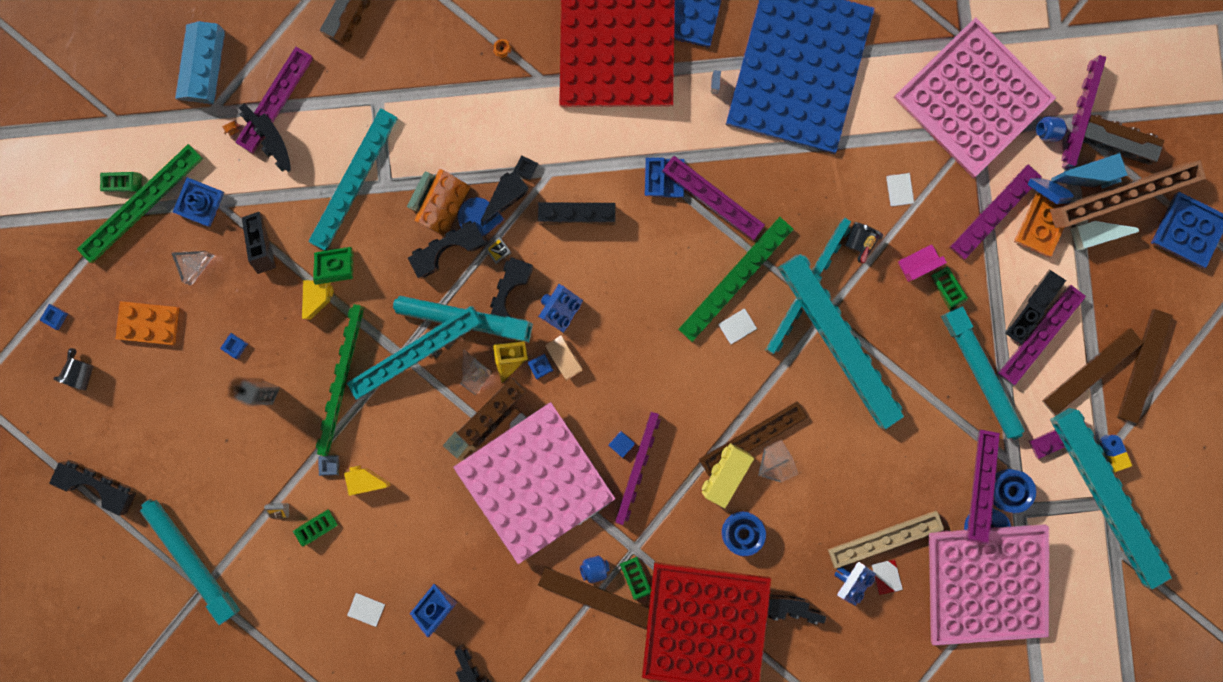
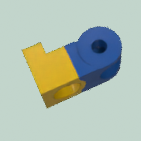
M1104 435L1100 439V446L1105 451L1108 461L1113 467V473L1132 466L1125 446L1119 436Z

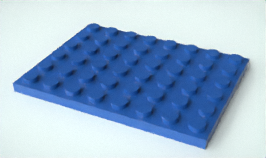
M759 0L725 125L836 154L875 8L847 0Z

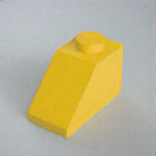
M303 280L302 319L311 320L330 302V297H333L334 292L331 283L315 285L313 280Z
M361 465L350 467V471L344 473L349 496L390 486V482L368 468L361 469Z

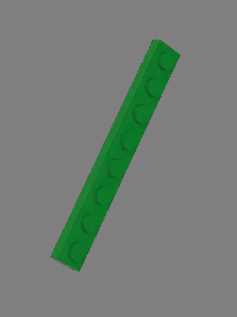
M187 144L85 240L77 250L89 263L93 264L204 158L190 144Z
M779 217L678 330L693 342L794 229Z
M353 304V308L350 307L348 312L349 325L344 329L343 337H345L344 345L340 346V361L334 369L336 378L335 382L331 383L329 391L332 393L331 398L325 406L327 415L326 419H323L320 430L322 435L316 443L317 455L328 456L365 309L361 305Z

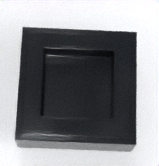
M521 155L514 170L519 176L531 181L539 163Z

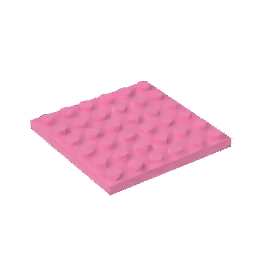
M976 17L893 97L973 178L1056 99Z
M551 402L453 467L518 564L615 499Z
M1046 524L990 528L989 543L987 545L967 541L968 530L929 533L932 645L1049 637V527Z

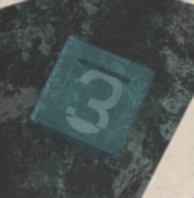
M457 431L443 445L456 458L469 446L457 434Z

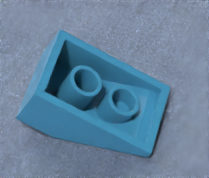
M1118 153L1065 171L1052 177L1051 181L1092 188L1101 186L1103 189L1122 182L1121 178L1128 174L1122 157Z

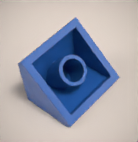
M433 584L410 612V615L424 634L430 637L453 609L457 601L439 586Z

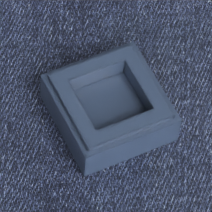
M714 70L712 73L711 94L719 93L721 71Z
M339 455L318 456L319 476L339 475Z

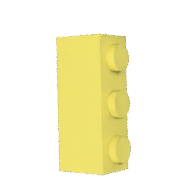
M731 443L728 447L724 448L721 460L718 464L714 465L710 479L706 480L702 486L704 497L723 508H726L754 460L750 453Z

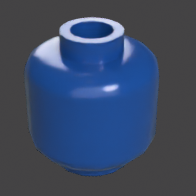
M1048 116L1038 122L1036 133L1042 141L1059 142L1067 133V126L1061 117Z
M601 556L587 558L583 560L580 566L583 580H587L590 584L605 580L607 572L610 571L608 561L603 560Z

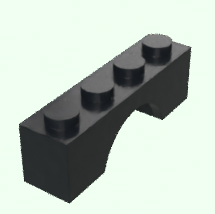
M538 202L539 225H559L564 223L615 225V203Z
M468 221L462 224V228L458 231L451 230L445 234V238L429 242V246L425 249L418 248L414 250L412 256L408 257V260L417 278L424 279L439 271L440 257L449 247L462 246L467 251L474 252L489 244L479 223Z
M512 257L510 261H506L503 268L505 272L504 278H500L497 285L498 295L493 297L491 301L492 315L512 318L506 309L507 296L515 287L528 285L534 268L532 264Z
M72 460L59 462L49 482L50 485L66 492L73 491L82 484H88L94 487L100 494L101 508L118 516L127 514L136 495V492L132 491L130 486L125 484L118 485L113 482L114 479L96 475L95 470L90 468L83 469L79 467V463Z

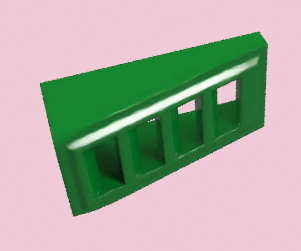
M100 172V192H137L142 188L141 173ZM109 177H111V187H109Z
M948 266L931 275L949 310L967 301L968 297ZM947 274L948 278L939 281V278ZM951 281V285L943 288L942 285ZM955 289V292L947 294L948 291ZM958 295L959 298L952 302L951 299Z
M327 509L293 530V533L300 545L304 547L338 526V523L330 510ZM322 517H326L327 521L330 524L329 527H327ZM317 520L323 528L322 531H320L317 524L315 523ZM309 525L312 526L316 535L312 534L311 530L308 527ZM303 529L309 538L308 540L302 532Z
M638 557L621 563L620 566L633 599L637 601L651 595L650 584ZM632 565H637V568H634L630 571H627L626 569ZM640 572V575L630 579L629 575ZM640 579L643 580L642 583L633 586V582ZM646 587V590L636 593L637 589Z

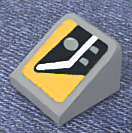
M500 236L485 248L496 264L511 254Z
M270 503L264 506L270 518L289 517L288 503Z

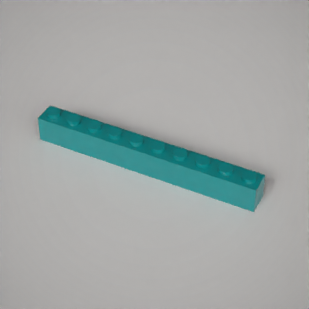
M801 254L795 255L777 267V269L878 427L886 430L904 417L901 412L903 410L901 405L894 401L891 396L892 391L881 381L882 375L877 369L873 368L871 358L860 348L862 346L861 342L850 332L852 329L848 322L843 321L841 318V311L837 305H833L831 302L830 293L820 285L819 282L821 280L810 269L809 260Z
M1068 408L1049 419L1142 585L1153 590L1170 580L1172 577L1169 573V566L1159 556L1161 554L1160 550L1150 540L1151 535L1149 531L1141 524L1140 521L1142 519L1132 508V501L1129 496L1124 494L1121 481L1114 476L1112 465L1103 456V449L1093 439L1094 433L1084 423L1085 418L1083 414L1077 409Z

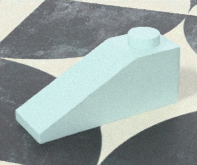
M1088 220L1076 223L1077 227L1070 229L1077 251L1139 232V229L1136 227L1099 221L1088 223Z

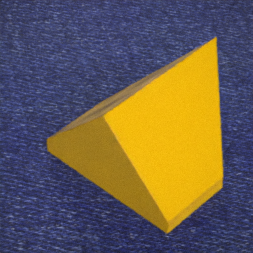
M525 342L493 345L496 366L501 383H503L524 361L528 360Z

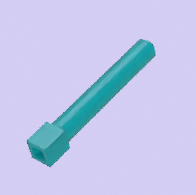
M399 296L393 303V309L398 315L441 324L465 310L405 296ZM476 311L483 323L472 330L529 343L533 323Z
M963 306L942 315L941 318L951 336H954L1007 439L1012 438V440L1021 438L1025 429L972 330L973 325Z
M149 499L143 503L140 510L141 514L208 604L205 607L218 625H221L238 613L240 608L228 592L224 593L158 500L152 501V499Z

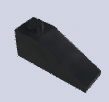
M515 170L510 174L507 172L500 177L494 194L481 218L482 227L528 193L529 187Z
M260 211L241 217L248 262L257 274L275 269L274 254Z

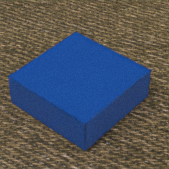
M49 304L40 321L55 330H59L68 313L53 304Z
M230 333L220 349L234 359H238L248 343L235 334Z
M545 354L528 362L536 379L554 371Z
M622 431L608 444L622 458L635 445Z

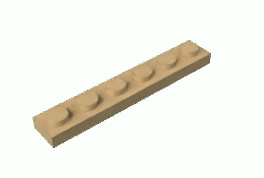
M933 511L827 550L836 569L928 536L929 533L942 531L944 528L938 511Z

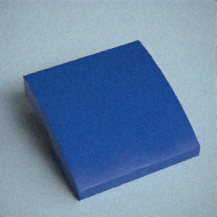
M645 159V196L684 198V189L662 173L670 159Z

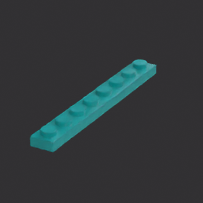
M381 108L379 109L308 242L325 251L328 250L397 122V116Z
M847 218L840 221L812 269V272H815L820 280L822 279L820 274L823 269L827 270L832 262L830 257L840 249L842 245L839 243L842 237L846 238L851 230V227H849L851 221ZM797 298L793 301L766 347L765 351L774 354L775 351L777 353L780 351L784 344L782 342L785 335L788 336L793 329L791 325L793 320L798 319L802 314V306Z
M470 306L347 382V385L355 399H360L483 322L474 306Z

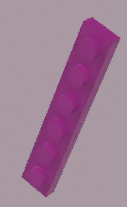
M295 46L254 111L258 118L265 113L272 123L274 122L313 60L310 54ZM249 121L235 143L254 154L264 136L261 138L253 130L256 126Z
M1098 55L1088 63L1087 71L1089 72L1087 78L1082 83L1083 93L1077 101L1076 106L1078 110L1071 122L1073 128L1066 140L1068 146L1061 157V161H1063L1061 168L1069 170L1077 164L1107 58L1105 56Z
M673 156L662 170V173L752 241L765 224L676 156Z
M1027 164L949 248L962 260H965L1031 190V187L1028 186L1030 178H1042V176Z
M1068 285L998 374L1012 386H1015L1086 296L1073 285Z
M650 412L615 523L623 525L624 521L628 522L631 510H628L630 502L634 503L637 495L634 489L636 484L640 485L643 474L640 471L642 465L646 466L649 458L646 452L648 447L652 448L655 437L652 434L654 429L658 430L661 421L657 413Z
M980 429L978 432L967 541L987 545L989 543L1000 433Z

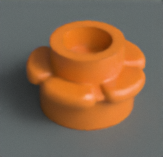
M505 39L497 40L493 45L494 54L500 56V58H505L508 56V53H511L512 47Z
M236 120L222 126L225 131L224 134L228 133L229 136L240 132L239 127L241 125Z

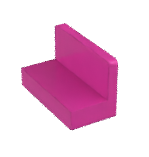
M929 245L898 261L908 282L947 263L944 256L939 257L933 245Z

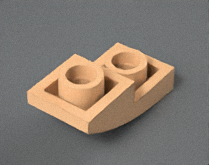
M559 336L545 345L566 380L583 371L563 336Z

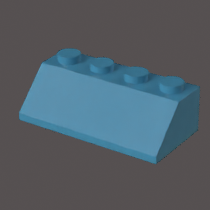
M201 21L186 24L175 99L214 104L225 30L220 25Z

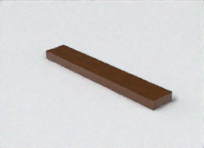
M1152 309L1142 339L1143 344L1139 348L1117 418L1135 424L1139 423L1173 315Z
M1132 328L1127 329L1045 397L1042 402L1054 416L1058 415L1140 347L1143 341Z
M796 401L699 458V461L707 475L710 476L714 465L718 464L722 458V451L730 443L749 453L805 420L807 416L799 402Z
M548 567L544 568L538 586L646 628L649 607Z

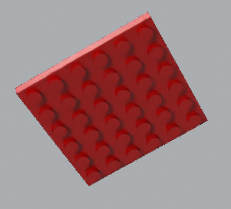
M561 0L559 106H673L675 0Z
M655 562L642 678L665 682H760L771 577Z

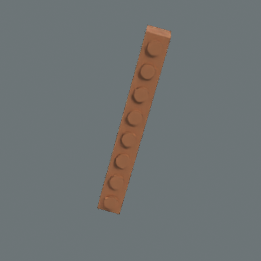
M1201 160L1187 162L1050 209L1055 228L1067 227L1206 179Z

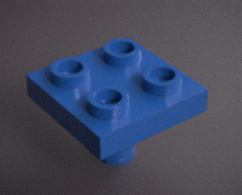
M187 177L173 213L211 227L225 192Z
M558 284L552 296L545 294L542 297L541 304L545 307L539 317L564 333L584 300L566 287Z
M859 562L852 573L843 567H839L837 570L843 573V575L838 572L834 574L836 578L845 583L837 595L855 606L863 600L865 590L874 583V576L876 575L875 572Z

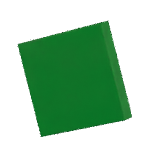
M346 247L315 252L314 284L318 285L353 279V248Z

